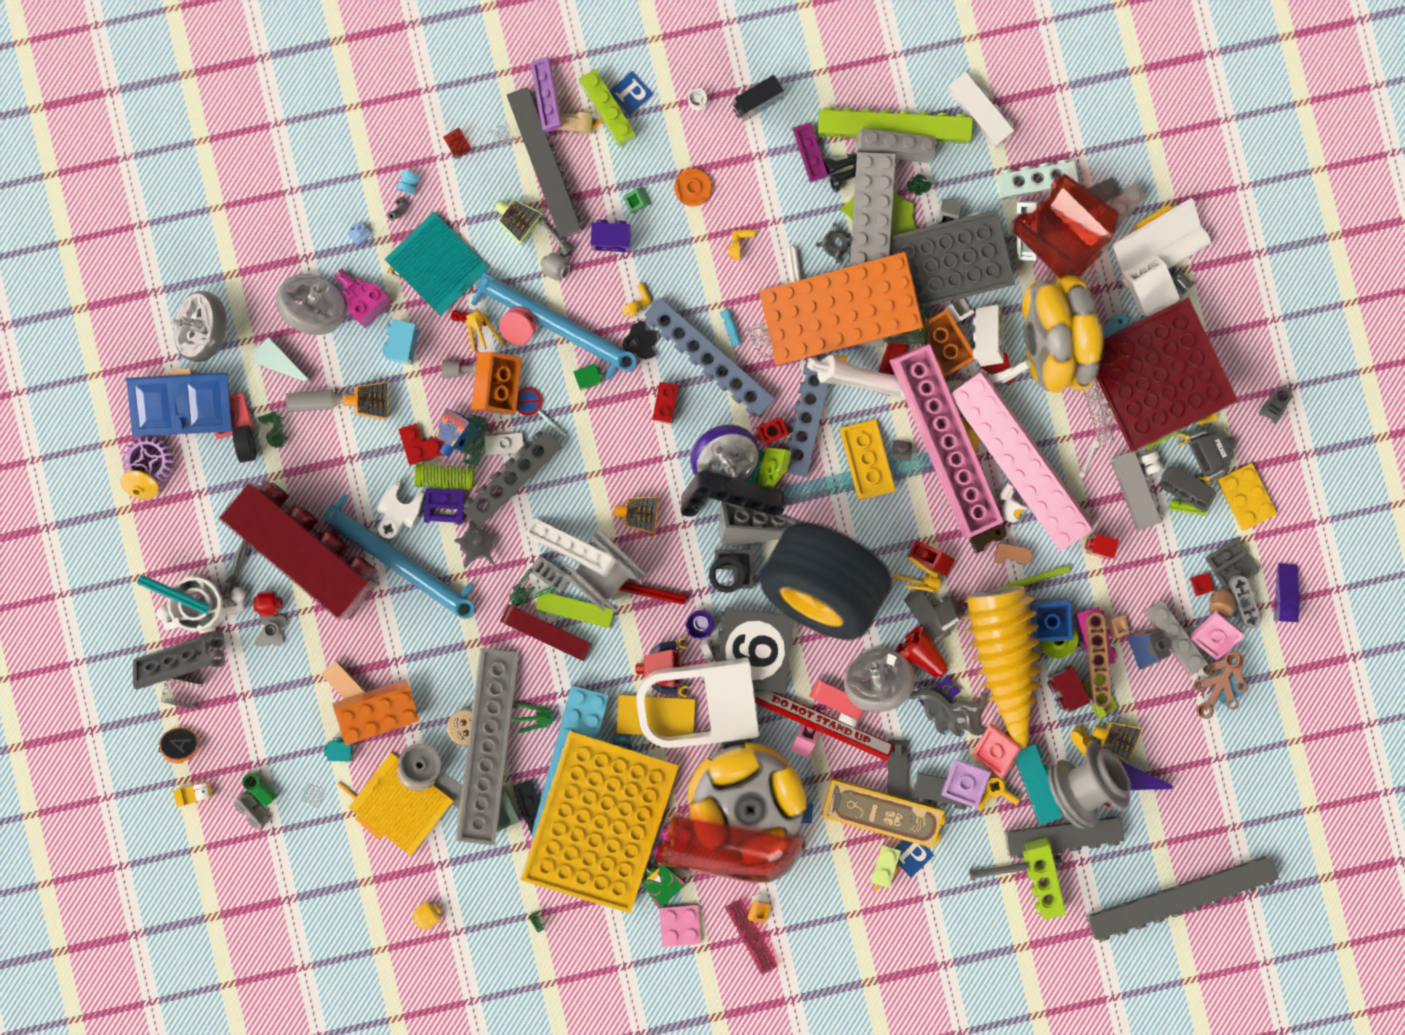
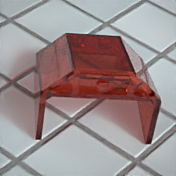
M1064 173L1060 178H1056L1052 182L1050 197L1046 201H1041L1033 213H1018L1014 217L1012 230L1060 279L1068 275L1080 277L1103 253L1101 249L1115 234L1119 215L1118 211Z

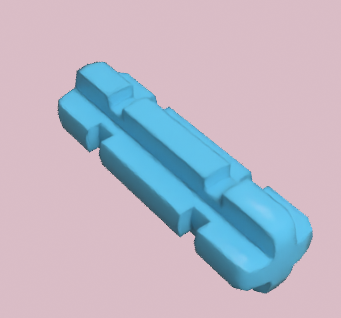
M725 309L721 311L720 315L722 320L724 319L723 323L727 335L731 337L729 339L731 345L737 346L741 344L742 340L737 335L739 332L735 320L731 318L733 316L731 310Z

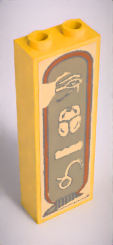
M833 777L831 778L821 813L823 818L934 848L935 843H939L941 837L939 828L940 825H944L946 820V814H944V810L941 807L899 797Z

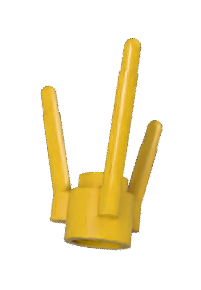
M477 310L466 315L467 320L465 321L468 326L472 352H476L472 327L477 330L482 346H486L480 327L484 326L483 322L486 323L502 346L505 345L485 313L481 314V311Z
M909 557V560L929 573V575H925L922 581L901 575H892L893 578L919 584H907V588L926 590L932 593L937 592L941 584V578L937 577V572L930 570L912 557Z

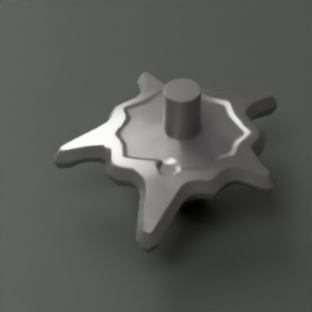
M470 520L469 530L464 532L462 537L454 539V542L461 545V551L466 554L463 566L466 568L472 561L480 558H486L494 565L490 553L494 548L493 542L499 538V535H489L487 531L478 529L476 524Z

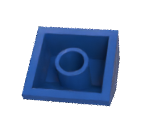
M1068 598L1038 599L1029 603L1030 609L1037 611L1036 615L1030 618L1031 623L1039 626L1037 630L1032 632L1034 638L1039 639L1040 642L1073 640L1071 601Z

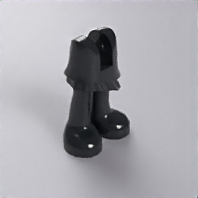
M855 152L847 154V158L841 160H833L829 157L823 158L828 175L842 168L854 166L853 169L830 176V184L835 193L842 189L845 181L856 177L857 154Z

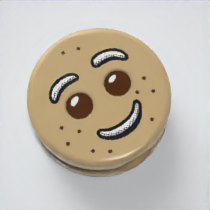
M463 709L454 713L447 724L449 737L459 745H468L472 710Z

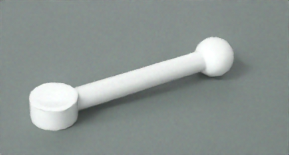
M1098 441L1092 442V448L1083 469L1078 473L1082 478L1086 476L1085 471L1093 453L1099 447Z

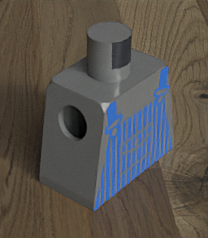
M1140 630L1127 635L1139 670L1154 665L1171 654L1169 649L1172 647V641L1169 638H1165L1162 630Z

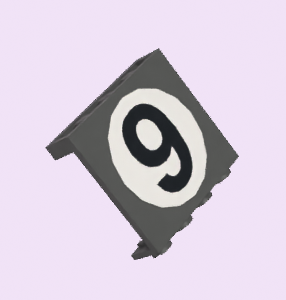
M725 608V611H721L719 623H723L722 631L718 630L717 642H720V650L715 652V661L748 658L753 689L785 693L794 620L786 615Z

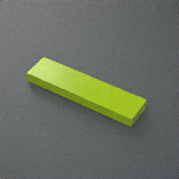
M544 591L539 592L535 607L536 610L610 628L614 610L603 607L605 610L602 611L595 604Z

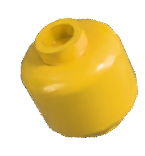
M425 901L414 909L412 919L419 929L429 930L440 922V913L442 911L437 903L432 904L429 901Z

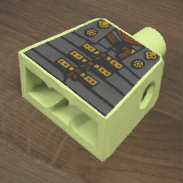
M515 199L510 205L500 200L494 208L502 214L498 220L499 223L520 245L523 244L543 217L539 211Z

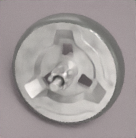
M197 291L187 296L180 305L176 318L170 321L171 324H174V339L178 351L184 358L193 362H203L212 358L221 347L225 334L229 333V330L226 329L227 318L222 301L215 294L207 291Z

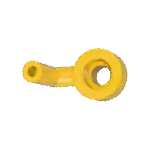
M755 230L733 231L732 245H728L729 257H732L733 260H740V238L755 237Z
M644 283L637 285L643 300L635 301L622 307L621 310L624 316L628 315L631 318L639 314L638 310L651 304L652 301Z

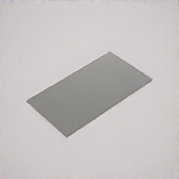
M442 772L434 786L453 799L452 805L459 809L462 785Z

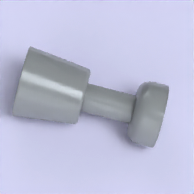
M442 360V379L460 377V373H473L475 377L477 361H474L473 365H460L458 361Z

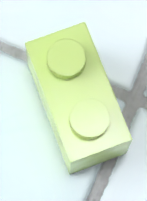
M884 845L881 846L870 883L890 888L901 851Z

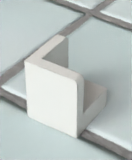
M964 299L944 309H948L956 324L975 313L973 309L969 308Z

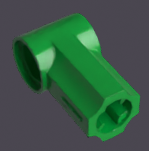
M251 771L243 777V787L249 790L265 808L278 797L274 790L262 779L260 773ZM249 776L256 778V785L253 786L248 783Z

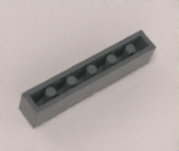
M1119 816L1100 818L1095 826H1089L1085 829L1079 828L1070 822L1004 831L1007 854L1013 856V859L1023 858L1024 843L1047 838L1052 854L1063 852L1062 849L1070 848V851L1082 850V846H1089L1090 849L1100 848L1101 844L1108 843V846L1120 845V841H1125L1122 818Z

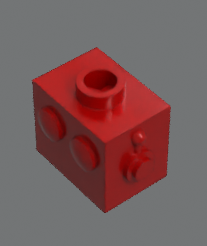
M781 417L774 418L768 423H762L756 427L757 440L761 441L763 446L785 438L788 436V426Z

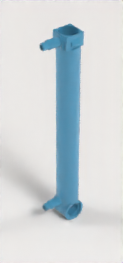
M483 272L476 285L477 291L471 301L472 305L476 306L483 294L509 308L523 307L533 313L538 324L610 363L604 377L607 380H610L617 368L626 373L636 368L637 361L632 353L627 352ZM626 357L632 359V365L629 367L622 365V360Z
M343 494L337 503L331 505L323 515L322 519L331 524V527L460 618L469 619L474 615V604L466 599L474 586L471 582L463 588L460 594L343 512L341 509L349 498L346 494ZM463 604L470 606V612L466 615L460 613V607Z

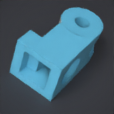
M1117 313L1112 316L1109 322L1101 327L1102 338L1105 339L1123 330L1128 324L1127 316L1123 313Z

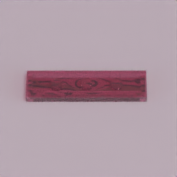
M740 898L725 906L761 976L778 967L755 921L748 919L749 910L743 899Z

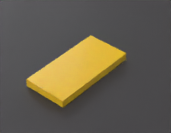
M877 419L839 428L858 501L896 492Z
M618 696L616 733L644 735L640 727L637 696ZM644 697L647 722L656 734L669 737L693 734L695 699Z

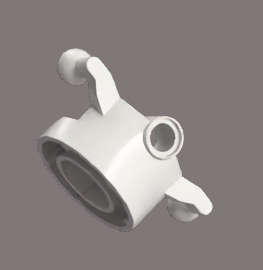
M203 574L190 576L178 582L173 588L190 596L201 593V596L210 604L207 614L197 616L198 612L168 598V607H159L157 617L163 621L165 631L179 627L188 631H199V634L215 631L226 615L245 611L243 600L246 593L241 587L233 588L231 598L237 602V605L223 608L222 594L213 582L205 579Z

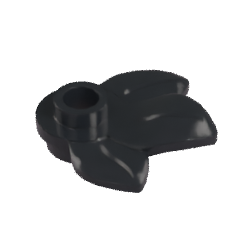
M644 322L635 323L630 329V334L623 339V348L627 352L635 353L641 359H651L656 356L652 346L657 343L660 335L657 332L646 330ZM631 340L636 342L634 347L629 346Z

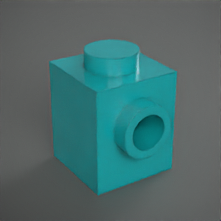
M333 737V741H328L327 745L324 746V756L327 757V761L351 762L353 761V743L345 745L343 737Z

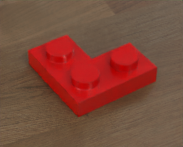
M417 423L398 429L409 466L444 456L439 452L443 441L436 437L422 441Z

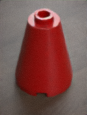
M917 626L904 637L906 639L905 642L898 644L895 651L899 652L901 657L908 659L912 665L935 678L938 676L942 677L948 671L947 661L923 626Z

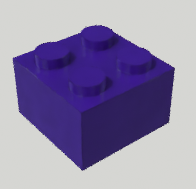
M597 219L596 222H592L590 244L592 251L630 253L631 225L627 224V221L622 220L608 223V220Z

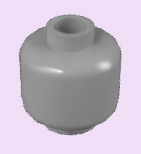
M552 252L541 260L542 273L554 280L564 279L570 271L568 259L557 253Z

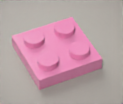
M1216 611L1191 633L1189 638L1218 661L1245 634Z
M698 904L661 907L659 909L662 947L701 944Z

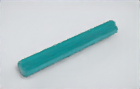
M140 575L137 580L138 585L203 614H207L210 609V604L145 575Z

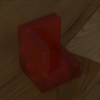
M460 128L443 136L456 160L472 151Z

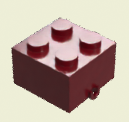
M1072 664L1047 676L1049 679L1047 685L1051 692L1056 693L1058 698L1055 700L1060 709L1072 712L1091 703Z

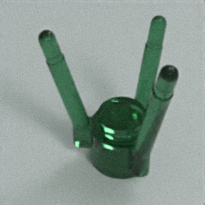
M530 568L518 584L513 587V592L509 594V599L513 605L520 606L522 603L527 604L529 601L557 589L558 586L554 585L529 596V593L535 587L532 586L526 589L521 587V585L532 572Z

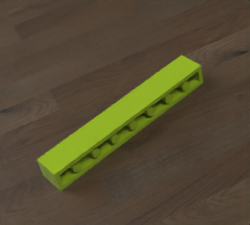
M824 107L823 110H819L817 136L856 138L858 132L864 128L935 137L936 142L969 144L972 137V117H968L967 114H957L956 117H953L947 113H938L937 116H934L928 112H919L918 115H914L909 111H900L899 114H894L890 110H881L880 113H875L870 109H862L861 112H855L851 108L835 111L832 107Z

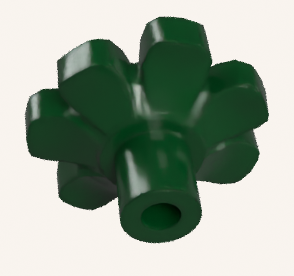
M917 174L912 178V181L907 182V188L909 192H915V195L920 196L921 191L923 193L929 191L931 182H927L926 177Z

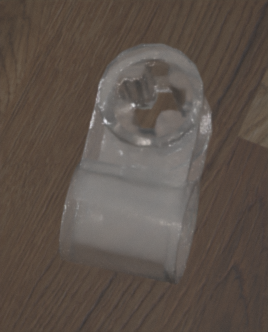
M761 320L759 324L753 327H746L758 355L765 359L770 358L774 352V344L764 320ZM764 344L771 347L770 352L763 353L760 350L761 346Z

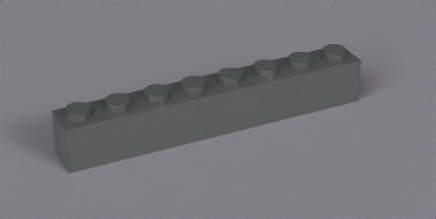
M528 87L506 94L560 240L581 233L580 227L584 225L580 215L576 216L574 209L577 208L574 198H569L567 191H570L567 180H562L561 173L564 172L560 162L556 163L554 156L557 155L553 144L549 145L547 140L550 134L542 130L539 109L536 110L534 105L537 102L534 91L530 92Z

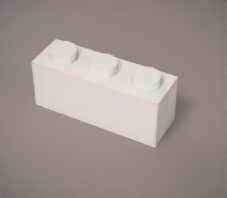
M999 305L976 308V316L973 317L976 332L973 333V339L976 344V348H973V356L975 360H978L980 366L1003 363L1004 315Z

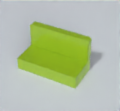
M1096 675L1095 682L1098 685L1102 684L1104 681L1103 675ZM1088 679L1081 683L1091 701L1090 682ZM1103 693L1097 696L1096 700L1099 704L1105 701ZM1112 694L1111 702L1107 707H1097L1092 702L1090 703L1097 718H1102L1107 713L1117 709Z

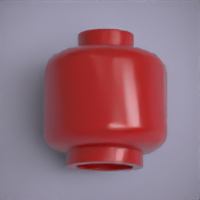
M275 591L259 592L253 598L254 611L260 616H275L278 614L279 608L283 607L282 597H278Z

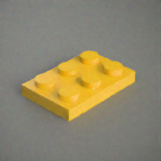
M1252 463L1216 480L1241 531L1247 530L1277 515Z

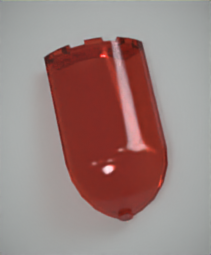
M673 813L667 832L669 840H664L658 846L655 864L753 884L771 883L784 877L796 864L801 851L805 849L806 840L802 834L796 833L795 837H787Z

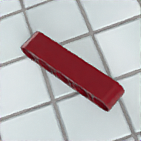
M509 604L500 619V622L584 662L593 645Z

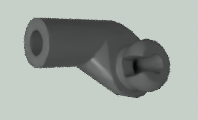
M404 197L398 198L396 204L399 207L387 214L390 221L402 217L408 208L409 203Z

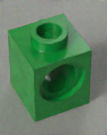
M595 364L573 371L580 391L601 384V378H604L601 368H596Z

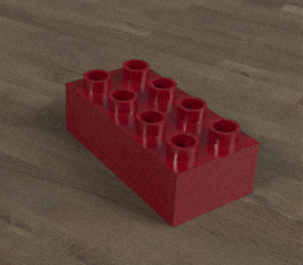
M264 480L261 485L248 482L218 519L338 620L350 619L379 585L372 578L378 570L361 556L358 558L354 555L351 560L346 557L343 552L348 545L333 532L324 530L320 535L313 529L319 520L302 506L299 508L296 505L292 509L288 508L284 503L290 496L274 482L270 483Z

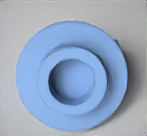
M356 223L349 229V237L357 246L372 234L363 223Z

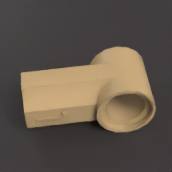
M584 112L576 114L560 113L563 127L555 130L574 131V133L581 135L591 134L593 114Z

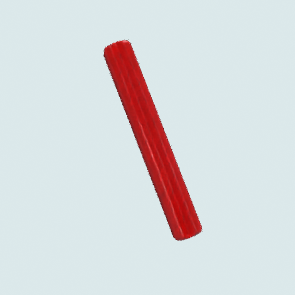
M625 582L618 589V591L682 605L686 601L685 594Z

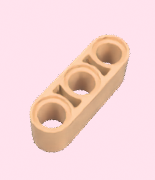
M336 660L322 673L323 677L344 699L367 692Z

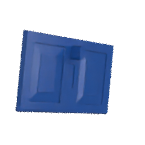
M227 372L126 378L132 437L232 432L233 430Z

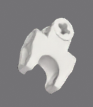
M397 480L384 494L377 508V512L384 515L379 525V533L382 537L389 540L399 535L403 525L409 528L414 526L425 494L419 492L411 503H401L398 499V493L402 483ZM390 525H392L391 528L394 529V531L392 533L389 532L388 534H386L387 531L385 530V527H390Z

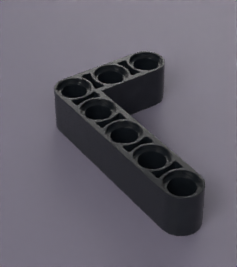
M705 470L699 471L681 495V514L687 517L697 515L709 498L770 515H780L784 512V493L782 491Z

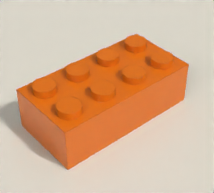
M406 679L332 703L345 745L420 721Z

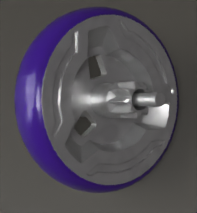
M726 424L714 427L700 436L694 444L690 454L691 470L694 476L699 471L705 470L746 481L758 465L760 456L759 445L752 433L741 426ZM734 453H741V456L734 458ZM718 464L722 465L718 471L715 470Z

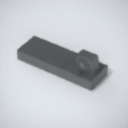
M888 740L894 746L888 759L887 793L907 798L908 740Z

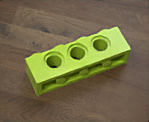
M1047 838L1024 843L1025 850L1022 853L1025 862H1029L1030 868L1026 869L1029 880L1033 879L1034 885H1031L1033 897L1037 896L1038 902L1035 903L1037 914H1041L1043 920L1066 915L1051 847ZM1043 860L1041 864H1035L1036 861ZM1047 877L1045 881H1039L1041 878ZM1051 895L1050 898L1044 899V896Z

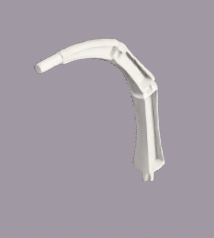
M833 355L826 357L822 361L811 358L807 364V368L818 372L820 383L860 387L901 399L904 398L896 375L870 371L847 363ZM1026 360L1014 368L1011 367L988 377L996 387L1018 376L1019 373L1031 367V363L1029 360ZM962 380L945 381L949 392L964 383Z

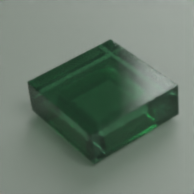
M535 910L530 913L528 918L536 931L539 933L544 930L545 925L537 911Z

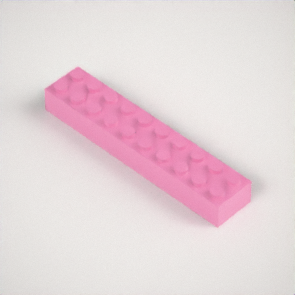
M930 344L920 346L889 360L963 537L970 538L1003 523Z
M981 370L950 392L954 403L1060 551L1093 530L1094 525L984 370Z

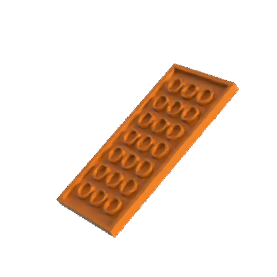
M906 252L759 291L777 366L924 328Z

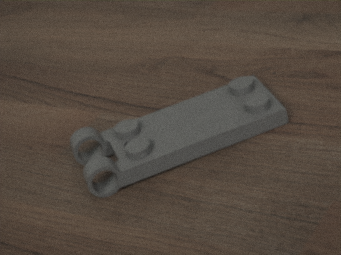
M213 631L208 635L133 659V686L135 690L146 688L208 666L222 667L225 664V653L222 650H218V648L223 647L225 643L224 634L221 631ZM208 647L215 648L216 650L209 653Z

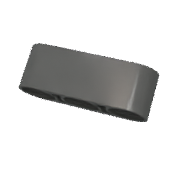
M1172 466L1166 469L1159 482L1163 490L1201 511L1209 510L1217 495L1212 487Z
M917 589L904 599L906 605L920 625L926 629L935 644H938L951 634L948 628L943 631L935 609L921 590Z

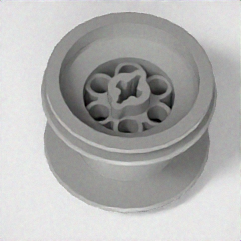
M596 529L597 535L595 537L589 534V537L594 541L596 549L614 557L617 560L605 577L582 564L574 570L566 562H563L573 572L571 575L566 574L565 577L602 611L605 610L603 607L606 603L611 609L618 612L608 600L628 578L643 584L640 578L642 576L646 578L647 574L602 532Z
M1096 743L1087 745V762L1075 767L1066 760H1058L1055 765L1050 767L1048 772L1049 784L1060 809L1074 825L1082 829L1089 826L1093 827L1097 824L1099 806L1110 802L1114 807L1126 810L1130 805L1131 785L1123 765L1110 750Z

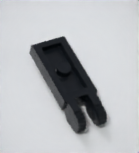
M529 780L513 786L525 823L528 824L532 834V821L536 819L540 802L533 782Z

